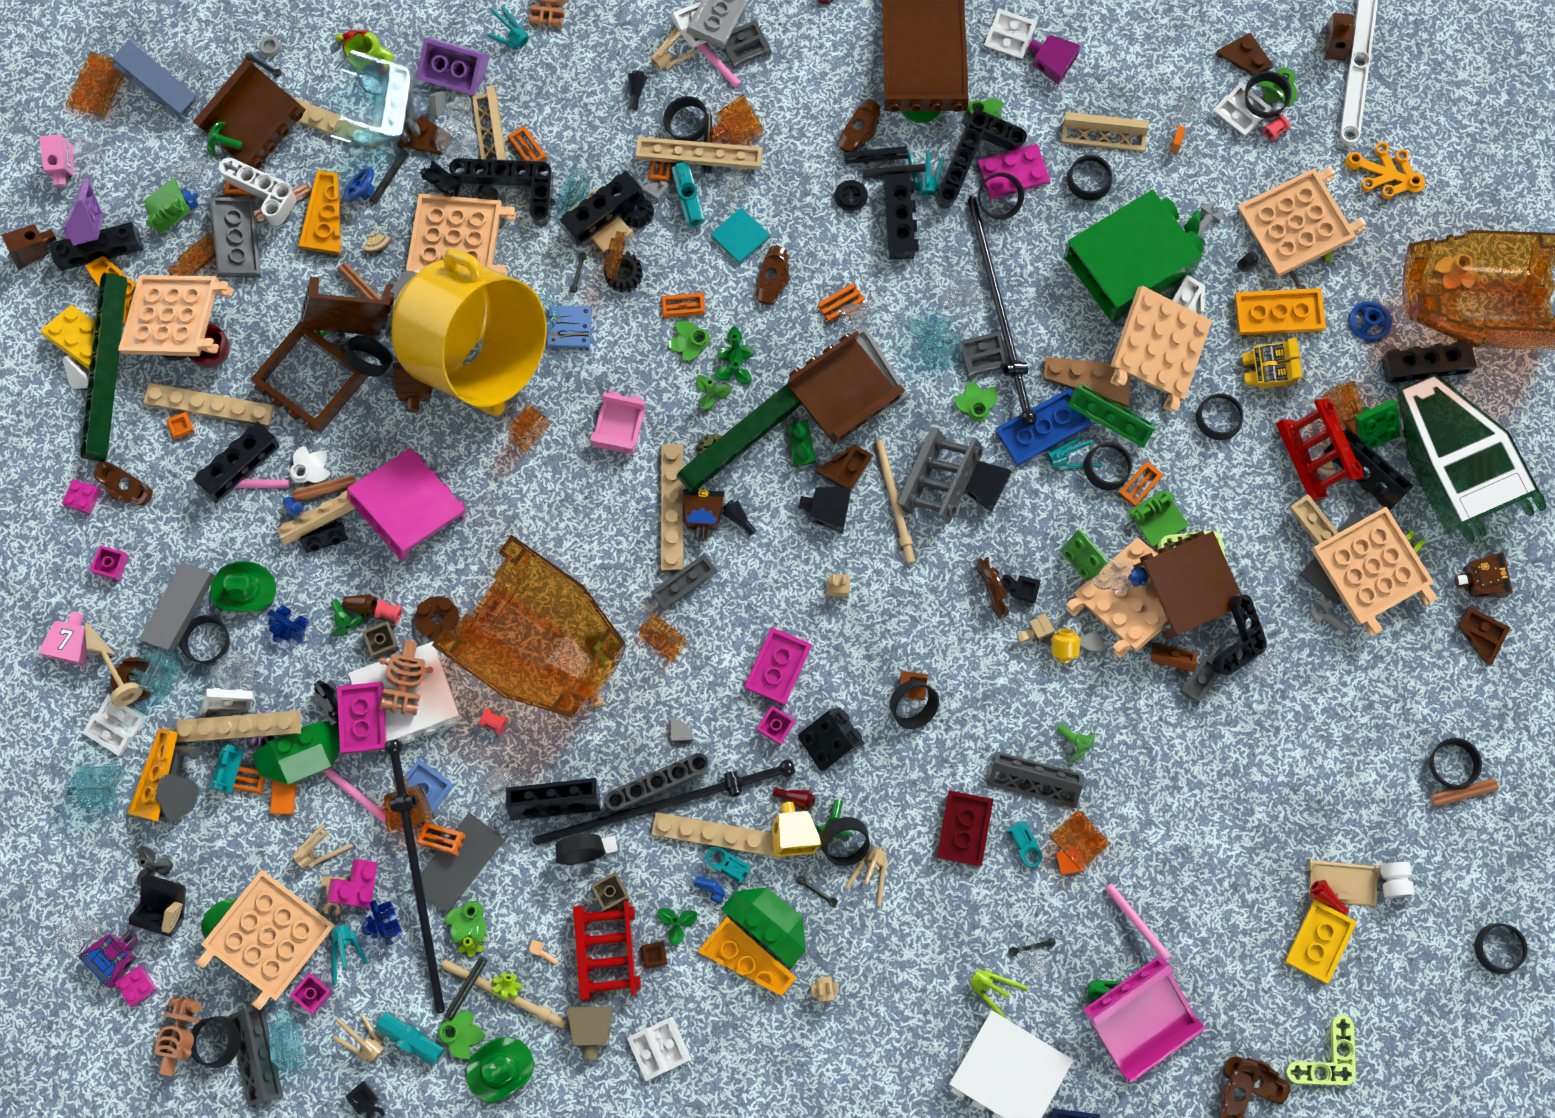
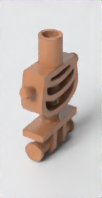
M535 0L539 4L544 5V7L531 5L529 25L535 24L543 28V24H548V28L554 26L562 29L563 18H565L564 9L553 7L562 6L568 0Z
M404 640L401 655L392 654L389 661L383 657L379 659L380 664L387 665L385 670L386 680L392 685L397 686V691L383 689L381 696L392 697L393 700L382 698L380 709H389L392 713H395L396 709H400L403 715L411 713L416 716L418 704L412 705L407 704V702H419L421 695L406 693L407 688L419 686L425 678V672L429 674L433 672L432 667L425 668V661L423 659L415 658L417 642ZM391 673H392L393 675H395V676L400 677L399 680L396 679V678H394V677L391 675ZM419 677V680L415 682H408L409 679ZM398 699L403 700L402 705L397 704Z
M172 997L169 1000L168 1006L170 1009H173V1012H164V1016L176 1019V1023H174V1026L162 1028L153 1046L155 1055L163 1056L158 1073L161 1075L173 1077L177 1059L186 1061L192 1054L191 1048L194 1036L191 1031L184 1029V1024L186 1021L199 1022V1018L192 1017L193 1013L200 1012L201 1003L182 997Z

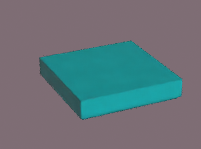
M741 207L711 233V237L741 264L770 238V234Z

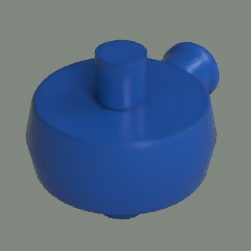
M183 188L181 193L186 204L191 209L196 208L198 203L195 199L199 195L197 192L192 195L189 190Z
M1144 567L1131 570L1132 573L1128 577L1131 585L1138 587L1140 585L1145 586L1148 583L1149 576Z

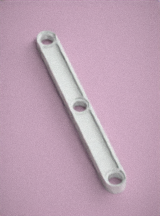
M1358 0L1339 135L1340 141L1347 146L1354 145L1361 133L1378 0ZM1356 58H1361V59H1363L1364 62H1365V65H1363V66H1358V65H1356L1355 62H1354V59H1356ZM1352 132L1355 139H1346L1344 133Z

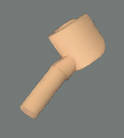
M532 940L529 947L530 952L545 958L555 965L558 960L548 953L541 951L544 943Z

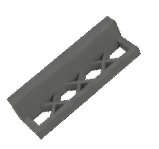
M996 751L988 785L1076 808L1083 788L1084 774ZM996 771L1005 773L1009 779L1005 781L994 779ZM1022 778L1028 779L1031 785L1022 787L1017 783V780ZM1044 784L1050 785L1053 791L1049 793L1042 792L1039 786ZM1069 790L1076 793L1074 799L1071 800L1064 798L1061 792Z
M264 1006L261 1010L251 1007L229 1015V1019L236 1024L240 1033V1047L237 1057L248 1107L282 1098L283 1092ZM239 1017L241 1018V1023H242V1027H241V1028H240L239 1020H238ZM244 1042H246V1046H247V1050H246V1051H245V1048H244ZM249 1065H251V1069H252V1073H251V1074H250V1071H249ZM254 1088L256 1089L258 1099L256 1100L254 1095Z

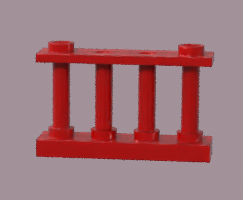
M1329 399L1314 400L1317 410L1296 422L1294 419H1282L1275 423L1305 491L1313 501H1321L1328 498L1326 488L1346 477L1349 480L1364 478L1362 466L1356 460L1334 413L1335 408ZM1321 418L1326 429L1303 441L1300 429ZM1330 437L1335 449L1312 461L1308 452L1309 449ZM1339 457L1344 469L1321 480L1317 472L1318 468Z
M624 901V909L593 913L585 911L582 905L573 906L580 1000H591V995H595V992L630 988L631 995L637 996V990H641L640 976H636L631 923V920H635L634 906H630L629 901ZM625 919V933L596 936L586 934V925H589L590 922ZM627 942L628 956L600 959L588 957L587 948H591V945ZM629 965L630 979L594 983V980L590 981L589 971H593L595 968Z

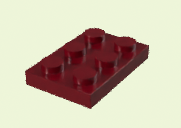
M948 791L937 859L982 867L994 799Z

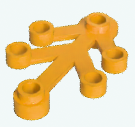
M1379 142L1374 150L1384 166L1363 159L1362 155L1358 152L1348 154L1345 159V165L1350 170L1363 168L1381 175L1374 179L1367 177L1363 180L1361 189L1365 192H1370L1373 188L1393 180L1401 182L1394 187L1392 185L1384 186L1381 191V196L1384 199H1391L1394 195L1406 190L1418 193L1425 187L1424 177L1419 173H1415L1407 160L1409 158L1408 151L1400 149L1394 157L1395 161L1401 165L1404 171L1403 174L1398 172L1388 154L1389 146L1385 142ZM1379 147L1384 148L1385 151H1380ZM1399 155H1403L1405 159H1401ZM1352 158H1357L1358 162L1353 161ZM1412 180H1417L1418 184H1414ZM1365 183H1370L1371 187H1367ZM1385 190H1389L1391 194H1387Z

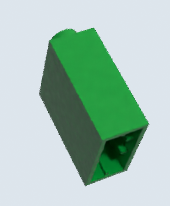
M1153 189L1069 239L1066 246L1064 258L1111 323L1129 313L1139 286H1144L1160 294L1183 280L1186 275L1196 272L1203 256L1201 253L1204 252V247L1198 235L1191 230L1185 233L1177 222L1179 213L1174 203L1167 197L1161 200Z

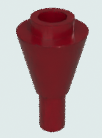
M775 787L773 791V796L793 802L795 806L804 811H808L809 808L812 809L815 803V795H813L812 790L788 791Z

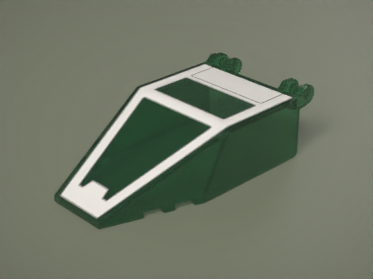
M1438 374L1429 376L1397 391L1400 417L1403 420L1404 426L1403 436L1407 446V459L1447 535L1459 529L1464 538L1471 543L1475 541V535L1468 524L1472 523L1478 535L1484 537L1487 535V530L1480 519L1520 502L1527 516H1532L1535 514V511L1528 500L1529 498H1532L1537 509L1540 511L1546 509L1544 495L1539 491L1510 433Z

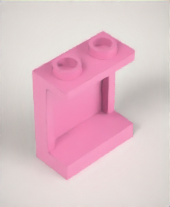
M614 391L609 393L603 392V402L595 433L592 432L591 444L593 447L634 455L646 410L645 401L637 396L624 397Z

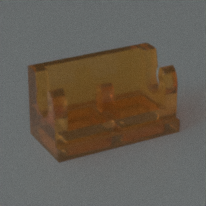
M653 612L639 629L640 633L638 635L671 662L688 645L685 637Z

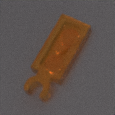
M208 232L177 258L179 264L169 267L167 272L171 276L176 272H179L177 276H185L186 273L193 276L215 258L213 236Z

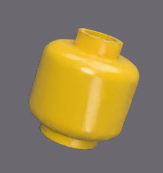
M1059 629L1051 638V655L1057 658L1060 663H1071L1072 659L1079 657L1080 637L1075 634L1074 630Z

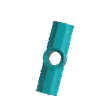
M678 163L671 167L686 225L691 227L700 226L704 222V217L689 163ZM685 193H692L689 197L683 196Z
M385 1012L380 1017L375 1027L377 1031L393 1040L395 1045L410 1054H415L432 1066H435L445 1048L424 1036L425 1033L418 1031L409 1023L405 1024L388 1012Z

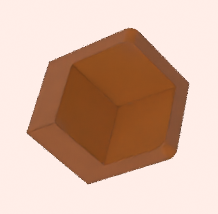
M901 671L900 685L910 680H919L927 684L928 674ZM914 688L908 691L903 698L924 700L926 688Z

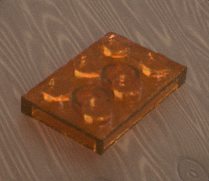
M90 51L66 102L67 107L104 119L106 118L124 79L123 75L112 68V58Z

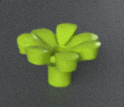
M469 935L461 942H458V944H461L458 951L461 954L467 951L469 957H474L475 951L482 953L484 946L481 943L486 941V936L479 943Z
M502 973L499 977H494L492 980V984L495 986L492 989V994L498 995L501 993L500 998L502 1000H507L508 995L511 999H516L518 997L517 991L522 989V985L517 982V975Z

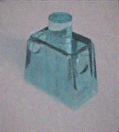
M290 1011L277 1012V1024L269 1026L271 1062L282 1070L305 1065L300 1027L291 1021Z

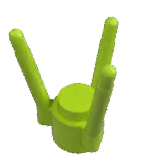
M978 969L969 983L974 987L972 991L977 993L997 1014L1005 1018V1014L982 990L987 992L991 988L1009 998L1010 994L994 985L993 979L1028 991L1029 987L996 975L987 969L985 971Z

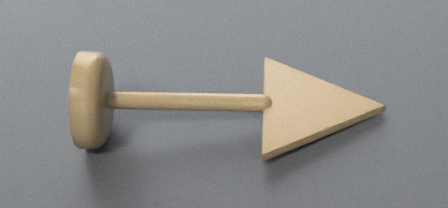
M86 622L87 650L101 653L118 685L110 696L112 704L116 707H121L134 702L141 696L142 688L135 682L125 684L122 682L108 656H114V652Z

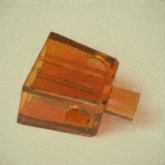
M744 94L717 113L719 125L710 129L715 141L726 136L731 145L763 134L762 124Z
M1354 380L1335 386L1323 393L1324 399H1329L1335 408L1334 413L1339 423H1344L1345 428L1348 427L1353 433L1356 432L1354 416L1364 412Z
M528 404L509 425V440L523 452L527 453L552 422Z
M404 775L406 793L408 795H415L417 799V807L410 811L412 826L434 820V814L421 786L409 788L406 776ZM394 778L392 781L395 792L384 795L387 832L403 828L401 813L393 812L390 807V800L397 796Z

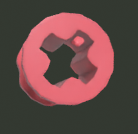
M1279 114L1273 122L1263 126L1262 132L1271 142H1274L1278 135L1290 129V123L1285 116Z
M381 599L375 610V618H384L392 621L393 624H398L403 612V606H394Z
M487 708L480 718L479 727L483 728L485 726L495 731V734L501 735L508 722V718L500 717Z

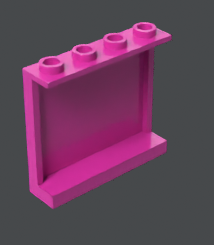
M411 448L347 488L346 499L401 561L409 557V550L457 518L462 521L466 509L462 501L456 499L451 494L450 488L446 484H442L435 471L431 468L429 469L424 464L423 458Z
M1160 956L1083 1009L1118 1070L1130 1083L1141 1078L1145 1072L1159 1065L1163 1059L1178 1051L1181 1046L1196 1038L1206 1029L1196 1018L1171 974L1173 970L1170 964Z

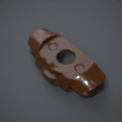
M867 99L858 107L838 140L837 145L842 151H857L860 145L865 146V143L874 137L879 124L878 118L881 114V107L876 101ZM861 120L865 123L864 127L859 130L854 129L853 123Z
M771 246L765 256L756 292V300L762 304L773 305L777 301L779 293H783V289L789 283L788 255L785 248ZM768 270H776L777 276L774 279H767L765 274Z
M106 461L100 462L96 467L94 477L102 484V488L106 490L112 499L142 506L151 500L153 495L152 489L121 468ZM126 477L130 480V486L128 489L122 490L119 482L122 478Z
M985 557L984 560L982 558L977 559L978 573L983 578L993 605L992 610L999 619L1003 615L1008 616L1009 610L1002 601L1006 596V590L1003 589L1002 581L998 576L999 571L995 568H990L989 557Z
M1239 1056L1230 1057L1223 1066V1075L1229 1079L1240 1062L1245 1059ZM1247 1058V1061L1258 1065L1262 1079L1261 1087L1253 1088L1252 1093L1280 1105L1284 1104L1290 1094L1289 1083L1280 1078L1279 1073L1273 1070L1268 1063Z
M1247 1060L1241 1061L1226 1085L1222 1087L1220 1118H1245V1111L1253 1088L1260 1077L1258 1065ZM1236 1088H1243L1245 1090V1097L1242 1100H1235L1233 1098V1091Z

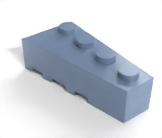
M129 39L112 57V68L131 81L137 88L147 93L148 97L154 102H159L163 105L165 111L171 116L176 115L180 118L196 100V95Z

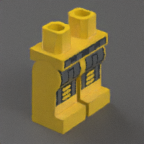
M1297 338L1288 339L1287 342L1254 346L1253 351L1242 354L1244 367H1256V371L1245 373L1247 386H1259V389L1304 384Z

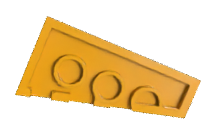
M317 170L299 241V248L302 250L341 255L339 175L336 172Z
M105 256L85 265L87 272L98 288L104 272L126 277ZM127 278L123 317L124 326L136 288V283Z
M158 729L127 814L158 822L161 808L155 795L159 780L162 776L169 774L177 732Z
M728 916L697 951L780 996L797 979L790 970Z

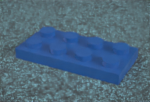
M1070 388L1031 409L1037 415V421L1034 425H1023L1019 415L995 428L996 434L1016 466L1025 463L1092 426V422L1088 417L1067 406L1073 396Z

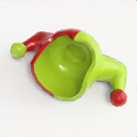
M350 30L344 34H336L335 39L337 42L341 43L345 40L342 45L344 54L354 66L363 67L373 60L383 62V65L379 67L380 72L383 74L388 72V67L393 61V54L380 46L378 38L372 32L367 30Z

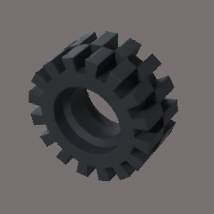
M622 251L619 252L618 256L615 253L612 254V259L608 257L607 263L604 264V276L610 288L613 287L615 291L619 289L620 292H624V290L629 292L632 287L634 289L637 288V284L641 283V278L643 277L639 259H636L634 254L630 256V252H626L623 255ZM620 266H627L631 269V274L628 278L620 279L615 275L616 269Z

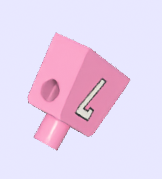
M61 134L39 136L44 171L53 178L54 187H66V177L74 176L73 145Z
M71 612L67 623L55 621L39 650V654L47 658L86 666L88 650L85 627L81 626L84 615Z

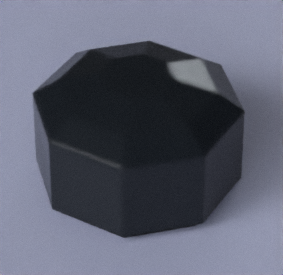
M482 185L479 186L477 196L479 199L497 200L499 193L492 186Z
M1249 252L1238 261L1237 267L1241 272H1247L1256 266L1259 258L1254 252Z

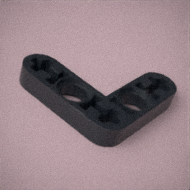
M1235 594L1231 597L1230 609L1241 640L1214 658L1213 669L1217 674L1230 675L1262 654L1267 647V640L1250 596L1245 594ZM1250 618L1251 627L1247 630L1245 624L1246 620ZM1241 648L1243 651V656L1239 660L1237 658V652Z

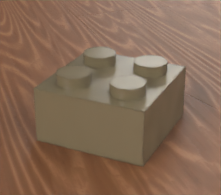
M388 621L362 631L373 659L400 649L392 626Z
M616 872L590 885L603 911H608L630 899Z

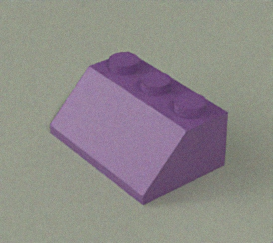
M424 38L416 79L475 95L486 75L490 55L435 38Z
M85 178L78 189L68 211L65 227H63L66 238L71 240L73 246L99 238L103 213L89 178Z

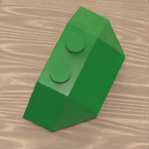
M329 721L312 723L302 727L301 734L283 735L269 741L252 754L260 776L291 785L332 768L340 752L339 723L334 726Z
M768 887L735 891L721 908L723 912L790 968L794 966L806 951L803 917Z

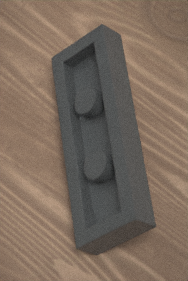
M703 554L651 591V594L665 611L718 573L717 569L707 556Z

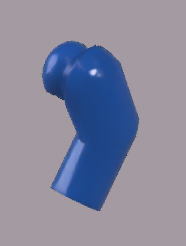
M292 497L283 499L282 503L290 517L295 518L300 515V512H303L304 507L299 501L294 502Z
M700 876L695 878L694 887L712 892L710 898L714 902L721 903L723 901L725 890L712 879Z

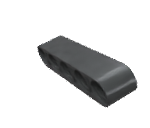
M695 753L613 789L607 793L605 804L610 811L618 813L704 776L710 767L708 758L702 753ZM696 760H703L705 766L701 770H696L693 768L694 762ZM676 769L684 770L685 773L681 779L673 778L672 774ZM656 778H661L664 780L662 787L654 788L652 787V781ZM635 787L643 789L640 797L635 798L631 796V791ZM615 796L622 798V803L617 807L610 805L611 799Z

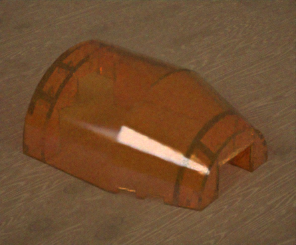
M1468 230L1464 235L1454 237L1453 234L1447 235L1446 239L1438 241L1432 238L1409 243L1402 281L1403 306L1407 318L1474 348L1555 351V315L1553 316L1550 298L1555 290L1552 270L1555 266V233Z
M510 535L498 552L506 559L493 575L496 581L471 615L466 613L454 631L444 627L431 646L502 697L575 718L595 700L608 683L624 655L626 643L583 584L516 537Z

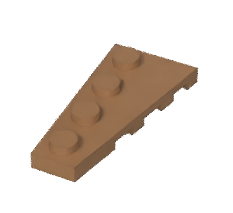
M1045 358L1044 380L1076 389L1080 382L1122 406H1129L1131 376L1127 375L1125 386L1120 384L1117 387L1111 384L1110 381L1115 372V369L1110 367L1111 363Z

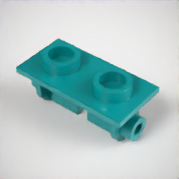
M230 744L222 745L210 789L232 793L244 749L235 748V746Z

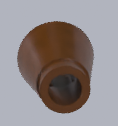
M371 594L345 596L342 606L343 609L369 616L375 613L377 598Z

